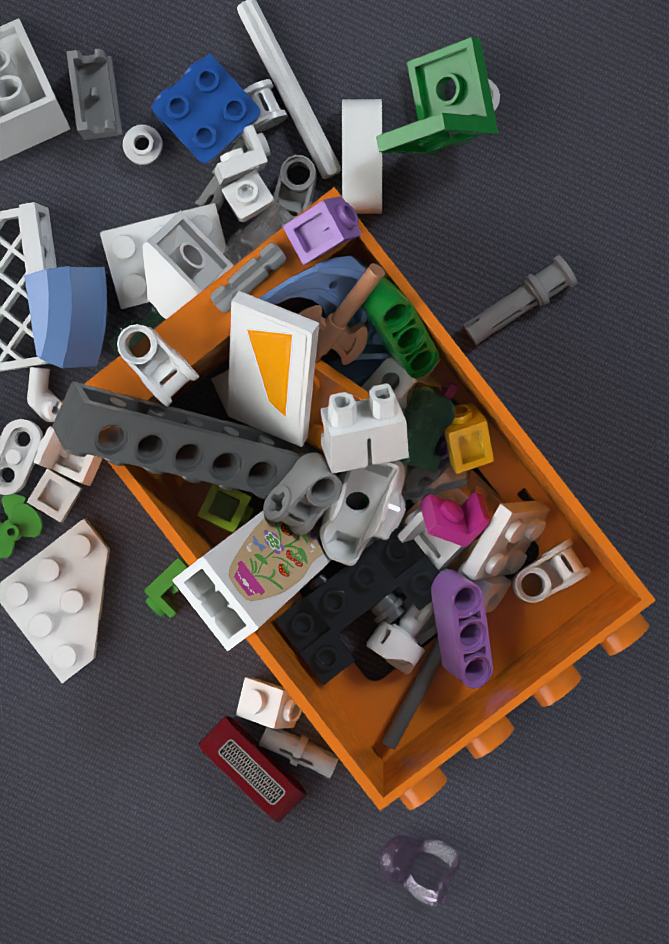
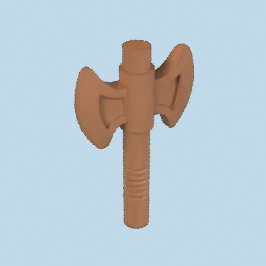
M374 263L370 264L336 311L330 314L327 319L321 316V305L307 308L299 313V315L319 323L315 363L323 355H326L330 349L336 350L339 353L343 365L351 363L362 353L368 338L367 325L359 323L353 327H347V324L384 277L385 271L381 266Z

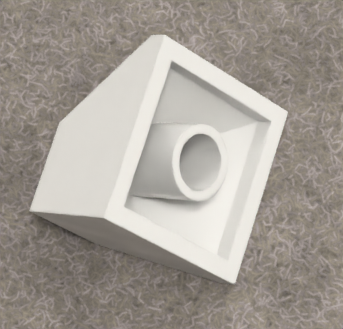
M181 210L142 246L148 300L165 319L234 266Z

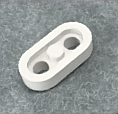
M24 419L14 420L6 425L0 436V494L2 495L15 494L22 490L34 467V458L38 452V445L43 438V433L40 427L32 421ZM22 432H27L30 436V443L25 447H22L18 442V436ZM8 467L15 473L13 481L9 483L2 476L3 471Z

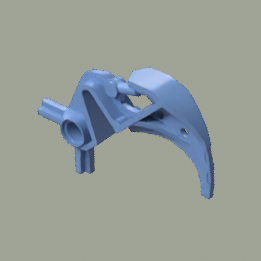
M353 256L331 258L290 277L259 299L274 305L295 297L311 299L322 306L327 319L330 314L336 311L370 265L362 259ZM362 307L354 314L347 327H353L359 323L365 324L367 319L368 338L364 350L355 360L347 365L342 364L341 357L327 362L328 365L360 387L365 384L388 357L392 356L384 346Z

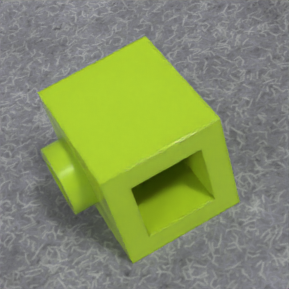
M213 483L197 517L233 534L237 527L241 528L248 522L254 508L248 506L251 496L239 490H225Z

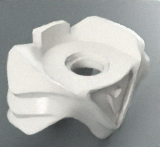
M368 455L367 467L341 472L338 478L342 484V492L338 499L324 512L323 522L319 531L323 549L330 559L353 566L370 540L374 537L387 540L391 532L398 528L406 511L404 495H401L406 473L401 460L372 465ZM353 492H363L368 496L369 504L363 510H353L346 504V498Z

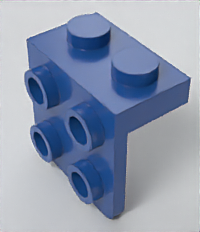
M210 53L202 60L194 62L185 71L184 77L174 86L164 89L156 97L155 103L150 106L156 119L166 130L170 129L202 164H208L243 133L245 127L257 121L261 114L258 105Z

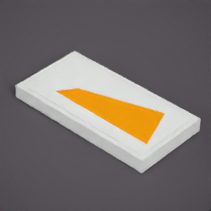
M238 291L231 301L229 417L300 447L303 446L308 438L319 332L318 322Z

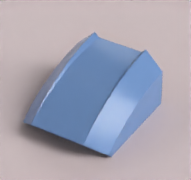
M65 266L44 269L24 275L36 355L41 360L60 368L97 367L102 350L107 314L105 267Z

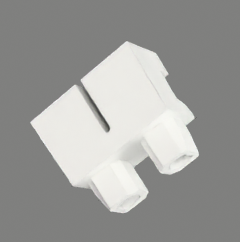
M389 384L373 386L369 390V399L355 401L353 395L347 392L333 394L330 396L328 407L321 408L324 433H321V446L331 474L367 467L368 455L372 465L409 458L406 419Z

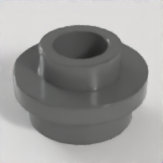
M393 590L371 607L370 611L375 615L373 620L376 624L383 620L390 624L406 610L402 605L406 600V596L403 593L399 595Z

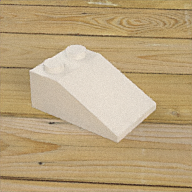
M19 18L0 26L1 161L70 130L69 124Z

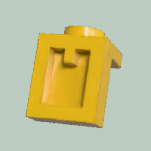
M473 403L455 405L452 413L450 414L449 412L445 420L438 425L441 427L449 423L441 429L445 433L451 467L456 474L494 462L487 420Z

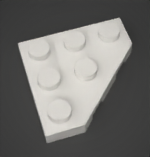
M87 518L81 520L0 582L1 605L61 683H64L96 658L97 635L102 613L105 590L104 582L110 548Z

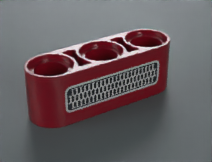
M225 715L198 743L203 753L271 819L278 823L307 795L303 786L263 747L258 746L259 743L228 715Z

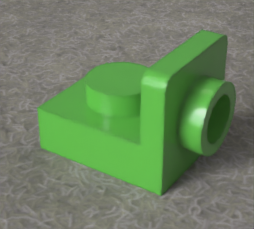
M181 555L144 590L149 596L145 600L146 603L160 617L166 614L172 619L180 611L165 592L169 590L174 595L179 590L172 580L189 567Z

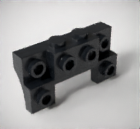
M401 522L398 528L391 532L387 540L378 538L366 547L353 566L343 564L332 575L325 570L308 584L312 590L275 619L323 685L356 661L337 634L398 586L402 588L419 611L432 602L431 586L440 572L414 539L404 543L400 541L397 536L405 528Z

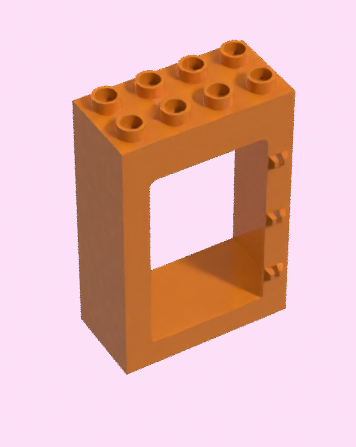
M333 187L321 198H319L316 202H314L307 209H305L302 213H304L311 207L315 206L322 200L339 197L341 195L335 189V187ZM359 218L357 224L361 231L359 237L342 243L306 265L302 264L284 228H281L153 329L199 375L196 381L189 380L171 397L172 403L230 358L231 310L227 313L221 312L211 301L210 296L221 285L225 287L229 283L227 280L253 257L257 259L260 256L259 252L269 243H275L286 256V261L276 271L270 270L268 272L269 277L249 293V295L256 298L262 297L290 277L331 258L353 256L362 259L369 265L372 263L377 264L385 271L384 276L388 277L413 304L439 352L441 360L430 373V376L444 388H447L451 381L458 384L452 397L457 404H475L487 420L494 462L477 467L504 503L523 502L517 493L525 489V492L532 501H540L551 509L544 520L546 522L544 531L534 540L538 546V556L535 561L551 548L571 538L573 541L571 547L582 565L589 567L591 570L590 574L578 582L557 591L537 603L520 600L515 595L511 583L498 606L492 612L486 613L493 662L491 678L480 688H468L444 669L441 663L395 750L384 745L382 740L438 635L422 647L425 650L424 654L407 675L394 668L383 678L373 680L366 677L357 664L353 662L325 685L319 680L299 654V650L275 621L276 617L303 597L300 591L289 599L260 628L246 637L249 644L376 807L381 811L399 797L406 808L412 810L429 800L445 785L448 778L440 767L462 748L466 747L472 756L478 759L501 745L515 729L506 715L533 695L541 707H547L569 693L582 678L573 663L600 644L606 653L612 656L637 641L650 626L640 612L656 600ZM290 298L275 305L290 311L305 298ZM147 335L130 347V351L134 356L140 358L147 355L151 347L149 337ZM121 355L85 383V385L163 404L140 379L141 377ZM177 370L174 371V372L163 382V384H165L172 376H174V375L177 373ZM108 462L189 566L232 534L197 517L213 483L200 481L199 483H190L179 487L174 475L164 472L158 475L140 466L127 463L124 466H118ZM534 573L525 575L521 581L523 592L528 596L537 595L542 588L541 579Z

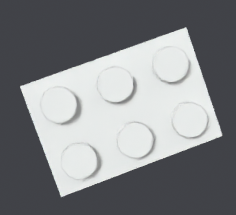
M207 204L182 211L230 261L216 204ZM178 212L100 232L121 309L150 302L147 295L142 246Z

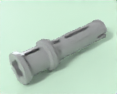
M560 255L554 257V263L536 275H527L525 280H523L524 284L517 288V290L505 296L478 316L462 324L476 346L536 305L540 307L542 305L546 306L550 303L549 298L567 286L573 288L578 284L571 268Z

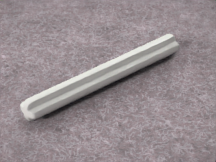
M246 0L237 6L238 14L323 179L337 175L341 171V165L257 1Z

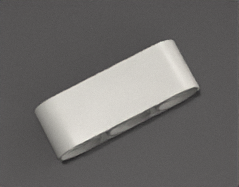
M342 99V198L353 207L356 214H382V152H379L376 136L382 134V99Z

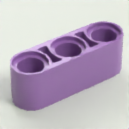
M445 570L437 575L431 586L442 664L444 669L468 688H480L488 682L493 673L483 593L478 585L457 571Z

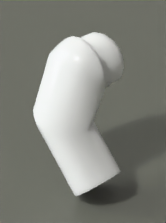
M30 367L27 402L43 420L54 422L62 403L48 389L50 369Z

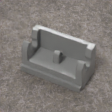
M94 49V55L89 56L82 55L78 50L67 51L77 131L84 140L123 135L112 57L107 56L102 49Z

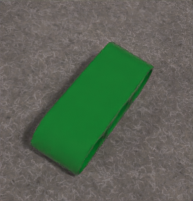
M384 276L361 307L386 349L412 378L423 377L430 373L437 365L439 352L413 304L388 277Z

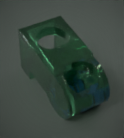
M424 386L418 389L405 409L403 415L407 424L409 458L399 460L400 462L436 473L442 459L435 451L436 445L443 429L452 423L456 413L453 402L435 386Z

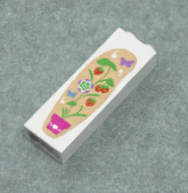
M262 511L172 580L227 651L260 628L332 560L326 555L320 539L319 531L324 513L308 533L297 535L290 530L289 525L281 521L272 522L268 520Z

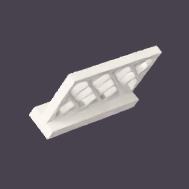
M35 202L19 205L20 208L0 211V230L7 220L19 219L20 234L12 245L0 236V243L8 249L0 261V278L14 288L3 306L0 305V323L4 317H7L20 327L8 345L0 339V347L4 350L0 355V372L51 364L41 360L39 357L25 359L14 350L26 333L33 338L34 336L33 330L30 328L32 325L30 314L22 322L9 312L20 294L28 299L27 291L24 289L26 287L24 275L44 269L57 268L49 209ZM21 246L23 247V253L19 251ZM15 255L25 262L26 272L18 284L3 273ZM10 355L16 359L6 362Z

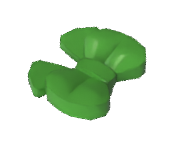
M10 494L4 495L1 499L9 520H6L3 524L0 522V558H9L14 552L15 542L23 536L37 537L42 534L44 528L42 517L32 505L25 503L27 500L25 496Z

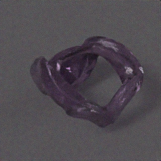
M398 835L390 839L382 847L378 856L379 869L384 877L395 884L404 886L419 901L435 907L444 904L448 894V883L454 879L461 862L458 852L441 841L421 840L406 835ZM421 854H434L450 866L439 885L438 891L422 887L412 878L411 870L413 863Z

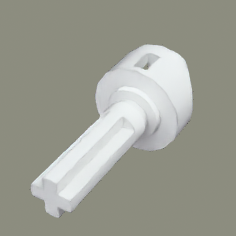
M445 567V568L439 569V572L441 573V572H443V571H445V570H448V569ZM433 601L420 611L412 603L408 611L401 618L398 626L394 623L391 626L385 621H381L367 641L366 646L404 674H409L425 652L417 644L419 641L415 637L420 634L434 613Z

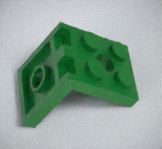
M470 37L408 61L407 66L418 121L378 135L376 140L379 152L435 155L440 153V149L449 146L459 147L471 143L473 138L482 135L492 136L498 134L480 38ZM453 79L456 84V93L451 100H448L445 94V87L448 81Z

